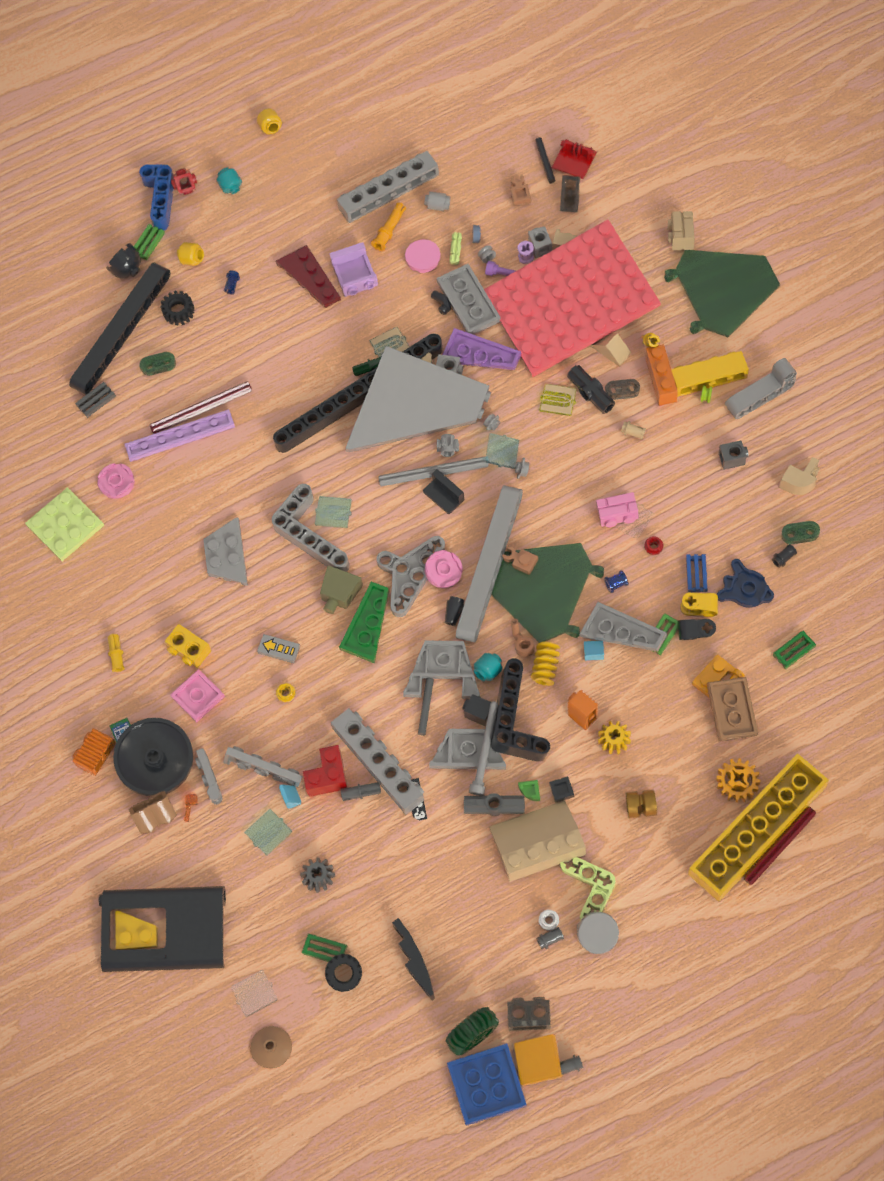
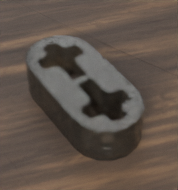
M635 379L610 381L605 386V392L613 400L634 398L640 393V384ZM629 386H633L634 391H630ZM611 388H615L616 393H612Z

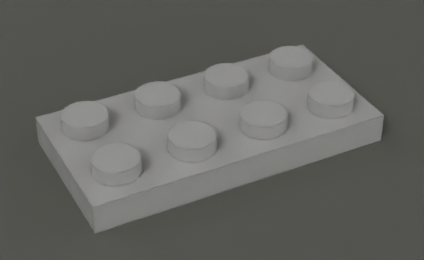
M469 264L436 278L439 287L444 295L447 296L452 309L467 333L475 334L500 322V315Z

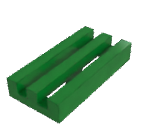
M801 631L776 650L773 656L778 659L780 664H783L786 670L815 648L816 644L804 631ZM804 637L805 640H803L801 643H799L797 646H795L793 649L787 652L784 656L780 655L789 647H791L794 643H796L798 640ZM809 643L807 647H805L803 650H801L799 653L793 656L790 660L786 661L787 658H789L791 655H793L795 652H797L799 649H801L803 646Z
M308 933L302 954L329 962L333 957L309 951L308 948L336 956L345 954L348 946ZM310 941H317L340 948L341 950L340 952L312 944Z

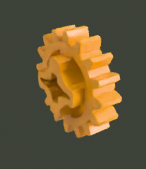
M739 758L738 762L735 763L733 759H730V765L724 762L723 769L719 768L718 770L719 776L716 777V781L720 783L717 784V789H723L721 795L727 794L729 801L733 797L736 803H738L739 798L746 802L747 796L753 798V792H758L759 787L756 785H760L761 780L756 778L759 777L760 773L754 772L755 765L748 766V760L742 763L741 758ZM726 775H727V778L730 780V781H728L727 784L725 783V776H726ZM749 777H751L752 780L751 786H749V783L747 782ZM735 778H736L737 780L742 779V782H740V781L735 782Z

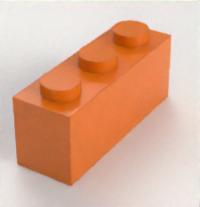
M664 344L646 348L645 360L658 405L677 402L678 391Z

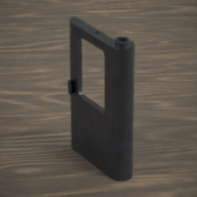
M225 886L103 890L102 894L99 895V906L102 907V972L224 968L223 906L226 904ZM166 909V946L164 948L110 949V913L112 910Z

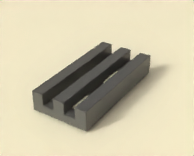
M103 382L75 404L88 418L115 398L116 395Z

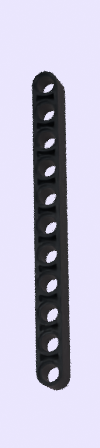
M429 334L402 352L419 359L430 353L433 360L443 351L442 339L438 334ZM377 368L276 431L273 435V440L277 451L281 453L290 451L362 405Z

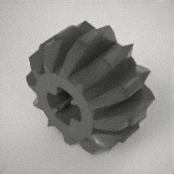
M317 857L315 863L309 859L310 866L303 865L305 871L300 873V876L304 878L302 881L303 885H308L309 891L313 890L314 887L317 893H319L320 887L327 891L326 884L333 885V881L330 878L335 877V873L331 872L334 869L333 865H328L327 859L321 862L320 858ZM321 872L322 876H316L315 878L314 874H319Z

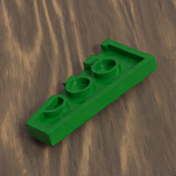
M372 581L370 582L339 646L341 651L375 664L389 588Z

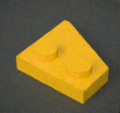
M115 911L116 950L158 948V928L156 925L123 912Z

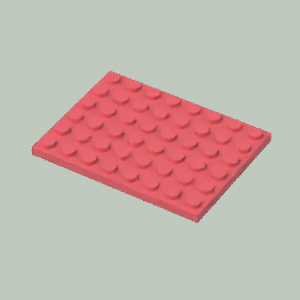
M608 219L484 289L501 317V324L516 349L521 351V358L533 377L661 306L656 294Z

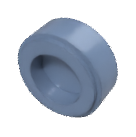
M473 225L472 243L480 242L481 229L479 225Z

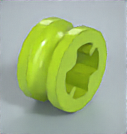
M703 385L700 402L706 400L707 403H710L713 387L706 388Z

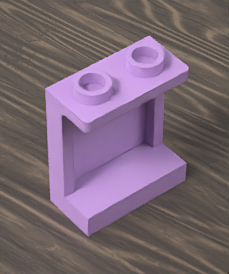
M363 242L329 253L332 266L345 297L378 286L377 276L374 274Z

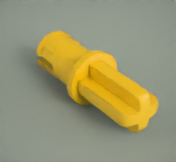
M650 332L641 336L643 339L642 343L647 347L658 346L657 342L660 343L659 337L654 333Z
M110 634L108 636L110 650L108 655L111 657L112 671L121 672L125 669L122 658L124 652L121 650L119 635Z

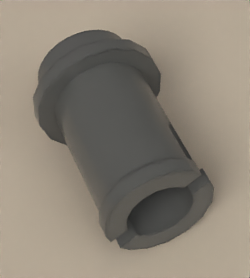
M557 927L544 935L539 934V937L536 939L541 949H548L549 945L563 940L564 936L560 928Z
M573 1055V1058L561 1061V1073L563 1075L575 1070L579 1072L583 1068L580 1056Z

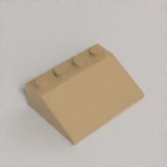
M565 800L489 827L510 882L554 867L561 862L573 860L572 858L586 855V846Z

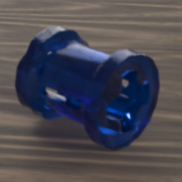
M622 570L612 577L604 578L605 585L610 593H613L615 589L621 586L626 587L629 585L628 579Z

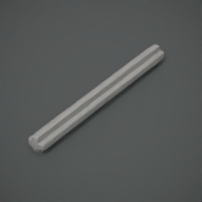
M484 456L380 475L379 484L380 486L430 478L436 469L443 475L485 468L489 465L488 458Z

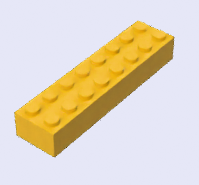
M797 753L689 868L688 875L720 902L826 788L829 779Z

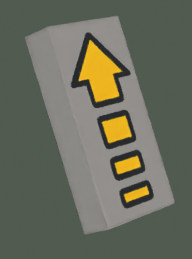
M263 634L257 652L261 655L294 664L300 644Z

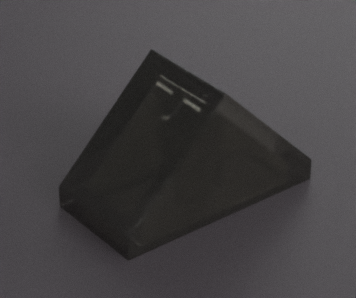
M562 175L560 211L578 212L580 176Z

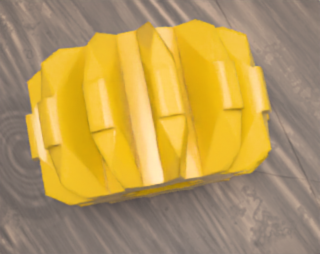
M619 720L616 722V725L609 721V727L603 724V731H598V736L600 737L598 744H603V751L609 748L610 755L613 753V750H616V753L619 755L620 748L626 751V744H631V739L629 738L631 732L626 731V724L620 727ZM616 735V739L612 740L611 738H613V736Z

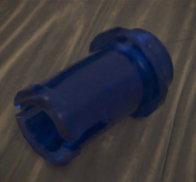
M230 270L226 274L227 280L224 292L234 294L240 276L237 271Z

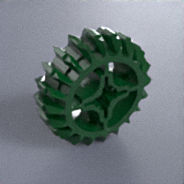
M489 1007L478 1009L451 1030L445 1040L448 1048L456 1056L467 1053L493 1033V1030L498 1026L499 1020Z

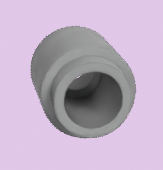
M430 191L429 195L425 196L424 205H427V209L449 210L451 196H447L445 193Z

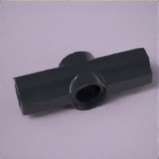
M575 365L571 368L567 377L577 386L581 396L586 401H591L602 414H607L615 406V401L603 390L599 380L595 377L591 378L580 365Z

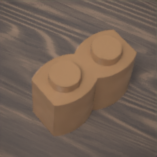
M165 791L159 792L129 808L130 815L140 834L151 833L158 825L168 824L177 816Z

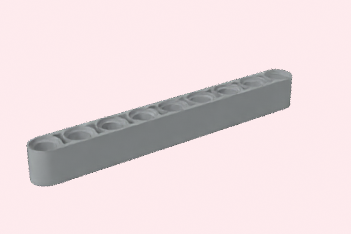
M505 485L501 489L457 626L456 638L475 643L478 638L501 566L502 555L505 553L521 503L522 489Z

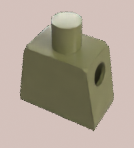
M328 565L320 591L322 600L326 602L323 610L334 614L337 606L344 609L348 608L363 586L361 577Z

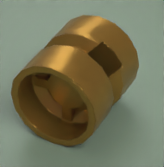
M645 790L641 794L637 791L626 792L628 818H639L641 814H644L645 817L657 816L654 790Z

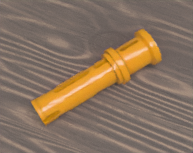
M397 202L384 226L378 229L376 238L371 241L372 247L376 250L384 251L386 249V243L392 238V232L406 210V206L403 207L404 204Z

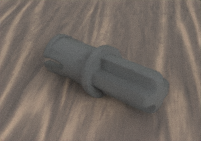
M378 782L366 785L358 784V786L340 789L343 801L356 798L363 799V797L381 793Z

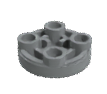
M591 912L584 916L577 924L578 941L584 949L591 953H606L618 941V925L610 915L604 912Z

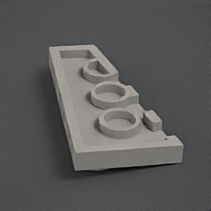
M597 602L579 635L583 638L658 652L667 633Z
M228 747L223 763L230 765V762H234L240 769L252 768L258 775L269 776L270 774L273 775L272 778L276 781L295 787L299 786L303 776L299 775L297 770L291 768L286 770L281 768V765L277 762L270 761L269 763L262 760L263 758L259 755L244 753V750L239 747Z

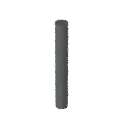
M426 678L418 735L421 736L426 735L434 683L432 678Z

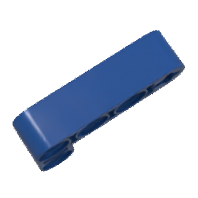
M143 165L139 170L142 182L146 187H154L150 218L154 227L165 231L169 226L174 188L171 180L174 179L173 172L168 165Z

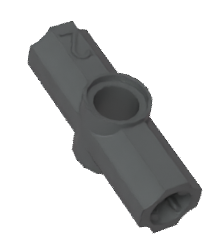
M496 793L489 794L488 796H464V814H489L491 816L525 814L524 795L500 796ZM495 801L500 805L497 808H491L489 804Z

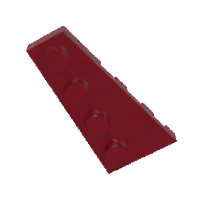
M307 245L276 260V264L283 268L291 278L293 277L302 288L310 292V295L323 307L327 308L341 300L340 295Z

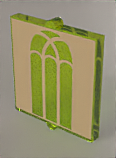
M545 384L543 395L540 396L541 405L539 411L571 416L573 405L576 404L577 388Z

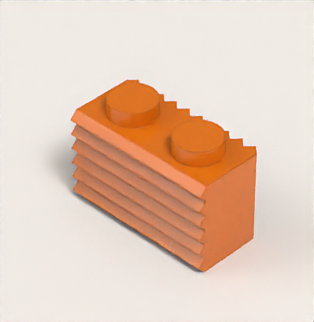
M583 690L572 693L567 700L568 716L584 730H587L597 720L598 703H595V700H592V698H589V695L583 693Z
M93 728L91 732L85 735L81 748L74 752L72 761L78 768L96 776L115 747L116 742L110 736Z

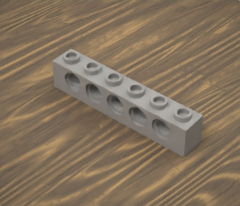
M428 151L420 153L399 166L386 171L379 177L371 179L364 185L356 187L349 193L341 195L337 198L338 208L348 223H351L439 176L438 164Z
M348 708L330 722L332 729L403 813L407 815L424 801V790L418 783L414 785L410 780L412 777L405 768L402 770L398 766L399 761L397 758L385 751L387 750L385 744L373 737L375 735L373 730L361 723L363 721L361 716L356 711L353 713ZM352 729H359L357 734H350ZM364 743H371L368 749L362 748ZM377 757L384 758L381 763L374 762ZM390 771L396 772V775L392 778L386 777ZM401 786L409 787L406 792L398 791Z

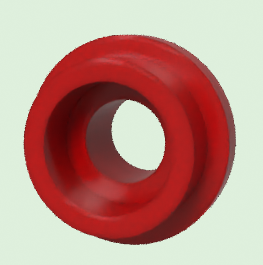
M656 536L649 537L644 544L645 551L651 555L661 553L664 546L663 541ZM654 544L657 548H651L650 546Z

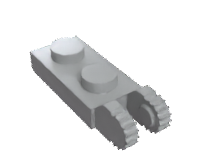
M202 748L196 751L198 757L195 758L198 768L204 771L205 775L201 777L205 787L209 786L207 794L211 802L217 805L222 802V794L208 756Z

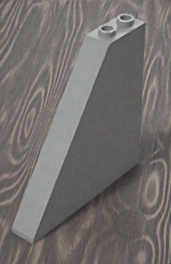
M386 346L345 449L350 453L474 424L477 419H481L485 409L482 406L484 401L488 403L491 395L489 391L490 386Z

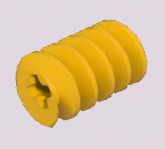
M551 642L537 644L536 658L534 659L533 673L531 674V679L537 684L553 686L555 684L550 679L556 678V674L552 672L557 671V667L552 664H558L559 662L558 659L554 658L560 656V653L555 651L561 648L559 645Z

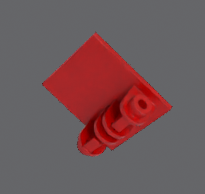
M568 139L562 140L560 144L562 148L551 168L584 179L597 151L593 150L592 147L589 148L583 146V144L578 145L577 142L574 143Z

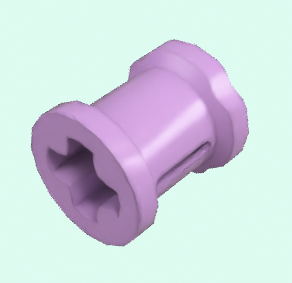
M522 241L518 245V258L523 264L531 263L534 259V246L531 242Z

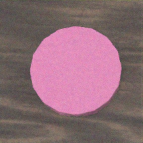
M422 239L409 245L406 249L405 259L411 270L426 273L438 266L441 255L439 247L434 242Z
M114 463L109 464L100 471L97 483L103 495L108 498L117 499L130 493L135 479L128 466L124 464L115 465Z
M440 550L429 556L425 563L424 572L432 585L446 589L454 586L460 580L463 566L456 554Z

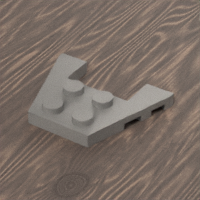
M425 640L416 660L414 670L409 677V682L403 691V696L421 698L422 679L432 678L463 679L462 699H470L472 694L480 697L464 641Z

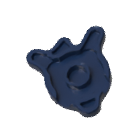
M732 560L731 568L734 576H724V588L717 593L718 601H732L746 608L770 603L774 598V593L767 585L765 577L754 570L747 569L741 560Z

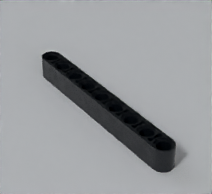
M152 263L72 375L69 381L71 388L85 395L90 393L169 280L171 274L169 269L157 263Z

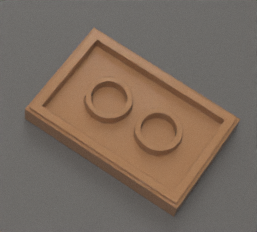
M741 677L708 682L707 689L718 741L759 735L747 678Z

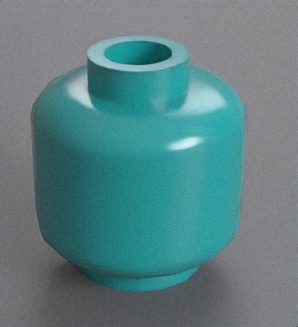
M226 167L218 172L216 181L224 193L235 194L240 190L242 179L235 169Z
M484 653L474 663V674L481 681H492L503 669L501 658L495 653Z

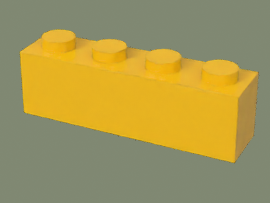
M742 351L729 352L727 355L714 356L705 361H695L690 365L677 366L671 369L678 391L677 397L702 391L703 385L706 388H710V386L717 387L747 379L749 371Z

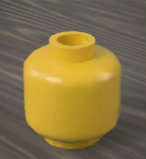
M264 109L257 116V124L265 134H275L281 128L282 121L275 110Z
M184 242L177 249V257L183 265L197 266L204 258V251L198 243Z

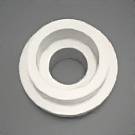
M545 910L539 916V924L545 930H553L559 924V916L553 910ZM548 917L553 919V922L550 924L545 922V919Z

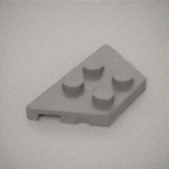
M237 517L203 539L207 573L214 578H222L229 582L235 581L247 586L248 581L240 520Z
M448 729L445 739L439 745L437 753L429 763L430 769H477L485 729ZM490 746L485 769L506 770V763L503 761L500 753L494 751Z

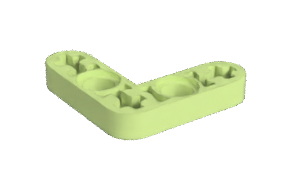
M575 857L572 858L573 865L578 867L579 864H582L578 874L575 873L576 868L574 867L566 869V864L563 862L560 863V867L565 874L593 886L581 911V921L584 915L591 912V908H588L589 905L593 909L599 910V912L604 911L615 887L616 880L611 872ZM585 868L593 870L594 874L591 878L583 877L582 871ZM597 872L600 873L599 878L606 879L609 877L612 884L603 886V881L598 878L597 882H594ZM601 895L604 898L603 903L600 905L594 904L592 902L593 896Z

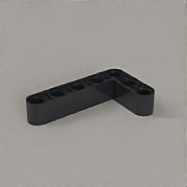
M512 658L507 661L502 671L497 699L498 709L490 746L498 753L532 761H542L550 750L549 741L543 737L513 731L523 664L519 659ZM507 686H511L513 690L508 689ZM503 703L509 704L510 707H506ZM500 720L505 721L508 725L502 724ZM497 738L503 739L505 743L499 742ZM517 743H521L524 747H519ZM536 747L541 748L543 752L538 751Z

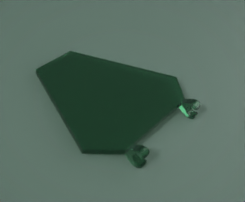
M685 250L676 269L666 270L664 276L666 282H670L677 277L679 278L700 320L691 322L690 331L692 334L706 329L727 338L780 287V283L766 256Z
M575 543L523 549L538 556L539 559L530 575L513 568V561L506 562L502 559L491 595L539 643L546 642L564 633L578 638L580 628L569 625V622L589 573L598 578H602L604 575V568L602 566L591 564L582 544ZM505 551L504 555L510 556L512 554L508 551Z

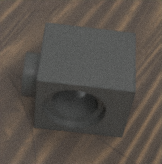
M742 440L719 446L718 454L723 470L745 465L749 454L747 447H743ZM736 453L738 456H732L730 454Z

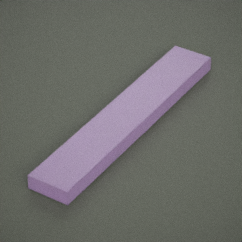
M228 409L125 443L129 460L132 462L235 428Z

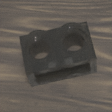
M534 997L533 1001H524V998H513L511 1002H507L509 1031L551 1029L550 1002L545 1000V997ZM541 1008L546 1013L543 1017L539 1018L534 1015V1011ZM521 1009L525 1014L522 1018H515L513 1012Z

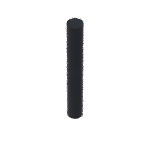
M541 137L535 139L548 182L551 184L555 182V177Z

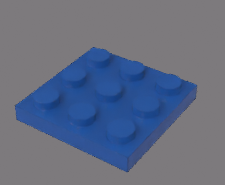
M508 1044L447 1062L466 1126L527 1106Z

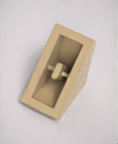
M611 333L591 345L592 348L619 367L631 355V351L618 333Z

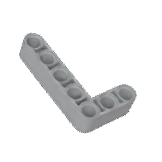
M307 484L298 485L272 516V523L276 533L325 566L329 565L347 572L350 567L347 554L298 522L314 501L311 487ZM302 494H308L306 497H301ZM296 507L294 511H289V509ZM281 521L285 522L282 525H278V523ZM295 531H300V532H299L298 534H296V535H293V534H292V533L295 532ZM309 541H315V542H314L313 544H311V545H308V544H307V542H309ZM323 551H329L328 554H321ZM338 561H344L343 564H336Z

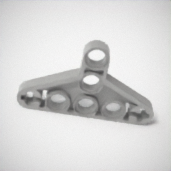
M434 536L402 557L389 551H382L377 555L376 559L379 568L392 574L391 611L394 616L403 617L410 610L428 580L424 572L425 564L422 561L424 558L431 556L433 550L434 552L445 550V541L442 537ZM440 543V547H436L434 550L433 544ZM387 556L391 560L388 564H382L380 562L381 558ZM401 564L407 566L405 572H398L396 569ZM420 572L424 576L421 580H415L413 575ZM407 588H412L414 590V594L411 596H406L404 594V590ZM402 599L405 600L403 602V609L397 611L396 606L401 605Z

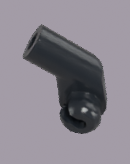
M436 290L433 291L431 298L440 302L441 306L438 310L442 315H446L451 310L447 296Z

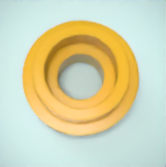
M289 683L279 685L276 690V696L281 702H290L296 694L295 688ZM289 691V694L284 696L283 692Z

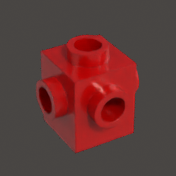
M185 168L176 170V174H173L174 179L171 180L174 190L178 189L179 194L183 193V195L192 193L196 189L194 184L197 183L195 174H191L190 170ZM186 178L187 182L181 183L180 180Z

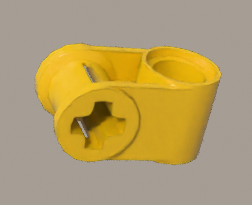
M686 593L682 597L680 610L687 616H717L718 595L715 593Z

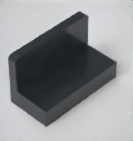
M436 469L432 473L433 481L423 489V493L447 514H451L465 500L464 492Z

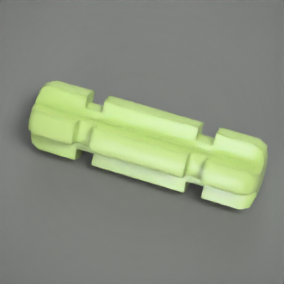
M460 232L452 234L451 255L449 259L451 265L459 264L462 234Z

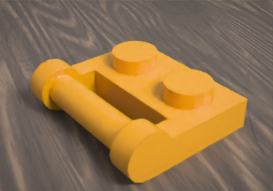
M717 654L692 681V685L709 698L708 682L721 681L728 673L732 675L730 679L745 677L741 670L733 667Z

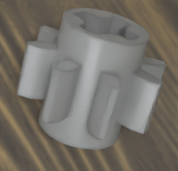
M452 434L442 435L441 440L437 439V452H441V455L444 457L453 456L455 451H459L458 439H455V436Z

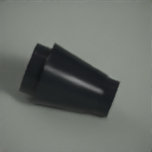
M450 596L446 603L445 624L456 625L462 613L465 600Z

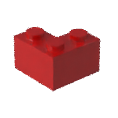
M339 745L320 748L322 767L303 771L305 787L309 797L348 788Z

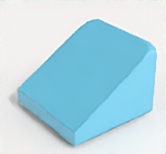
M584 641L585 661L604 660L603 641Z
M279 785L280 792L288 809L302 803L295 786Z

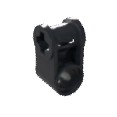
M710 619L678 621L679 640L706 638L712 636L716 631V625ZM705 623H708V626H712L708 634L705 630H702Z

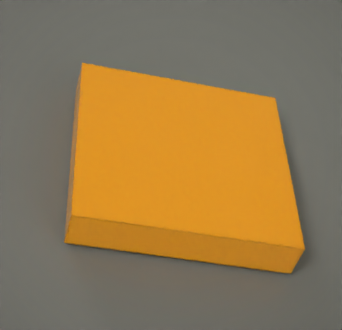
M554 1034L514 1043L521 1086L562 1077Z

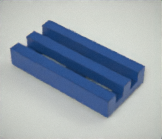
M686 554L688 592H707L706 554H702V556ZM691 561H694L695 587H692ZM698 561H702L703 587H700Z

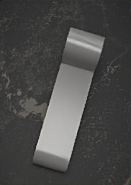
M782 358L773 365L770 374L731 396L725 402V406L735 419H740L789 390L795 384L797 372L786 358Z

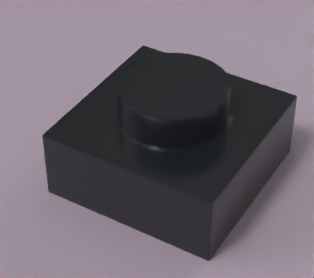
M569 777L549 782L555 803L574 797Z

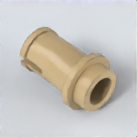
M630 421L624 422L621 432L625 436L628 434L642 439L646 428L630 424Z

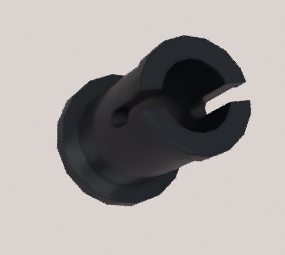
M789 544L780 553H775L772 561L777 567H784L786 562L797 554L794 546Z

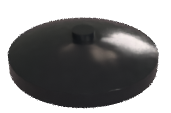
M147 718L130 725L120 735L114 749V767L120 780L131 791L144 796H153L162 791L168 794L177 789L187 779L193 765V748L187 734L174 722L163 718Z

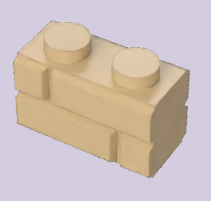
M672 212L671 219H668V230H671V232H668V243H672L673 250H693V212Z

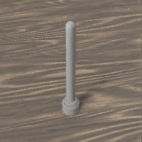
M495 701L491 702L476 778L469 787V793L473 795L484 796L486 787H484L483 778L498 709V703Z

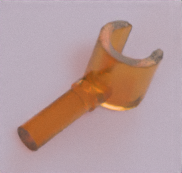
M188 794L185 797L186 812L184 822H189L191 805H197L198 803L197 795Z

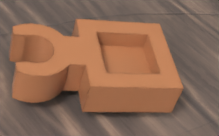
M520 175V181H515L514 176H511V185L513 186L511 187V195L514 206L531 203L528 184L524 185L523 175Z
M508 546L507 551L512 554L510 556L503 554V560L505 562L513 561V568L530 575L539 560L538 556L523 549L517 553L513 547Z

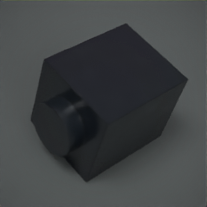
M472 694L470 699H466L462 708L465 718L486 727L491 702Z

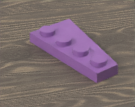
M454 328L442 355L460 357L461 365L515 370L521 357V351Z

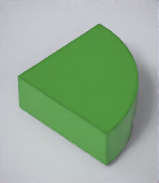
M538 780L518 782L519 790L526 798L532 801H540Z

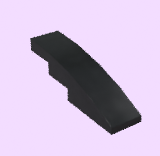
M397 918L392 924L394 929L403 938L398 943L399 947L410 960L405 964L406 970L431 1001H433L435 996L422 955L411 934L401 920Z

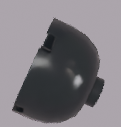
M131 243L126 244L128 247L126 250L121 248L110 260L109 264L111 266L106 267L111 274L121 279L128 278L129 276L134 277L140 271L138 267L141 264V256Z

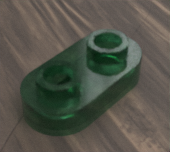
M163 352L144 357L140 361L139 366L143 374L154 375L172 370L176 366V359L172 353Z
M814 521L787 524L782 529L781 537L787 544L815 541L819 537L820 526ZM807 531H811L813 534L809 535ZM788 534H793L794 537L791 538Z

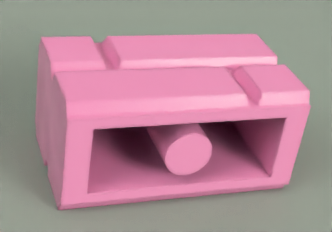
M634 492L596 500L601 526L613 527L617 523H632L639 519Z

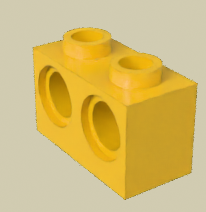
M180 624L174 628L164 641L167 646L166 650L170 654L180 656L186 665H193L196 668L201 665L212 651L207 642ZM184 640L182 644L175 645L177 641ZM199 650L197 654L190 655L192 651Z

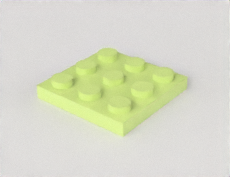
M68 487L25 523L61 561L65 560L104 526L103 522Z

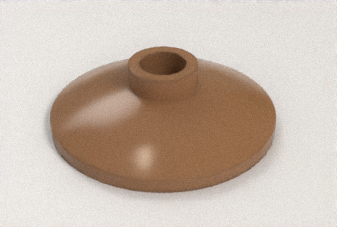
M276 1026L262 1028L254 1035L251 1041V1055L254 1061L264 1068L273 1069L280 1067L289 1059L292 1052L290 1036L282 1028ZM268 1043H274L272 1049H267Z

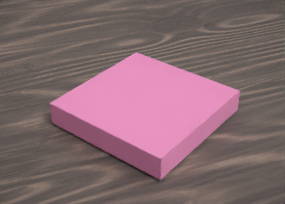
M199 669L170 694L171 698L196 723L225 697Z

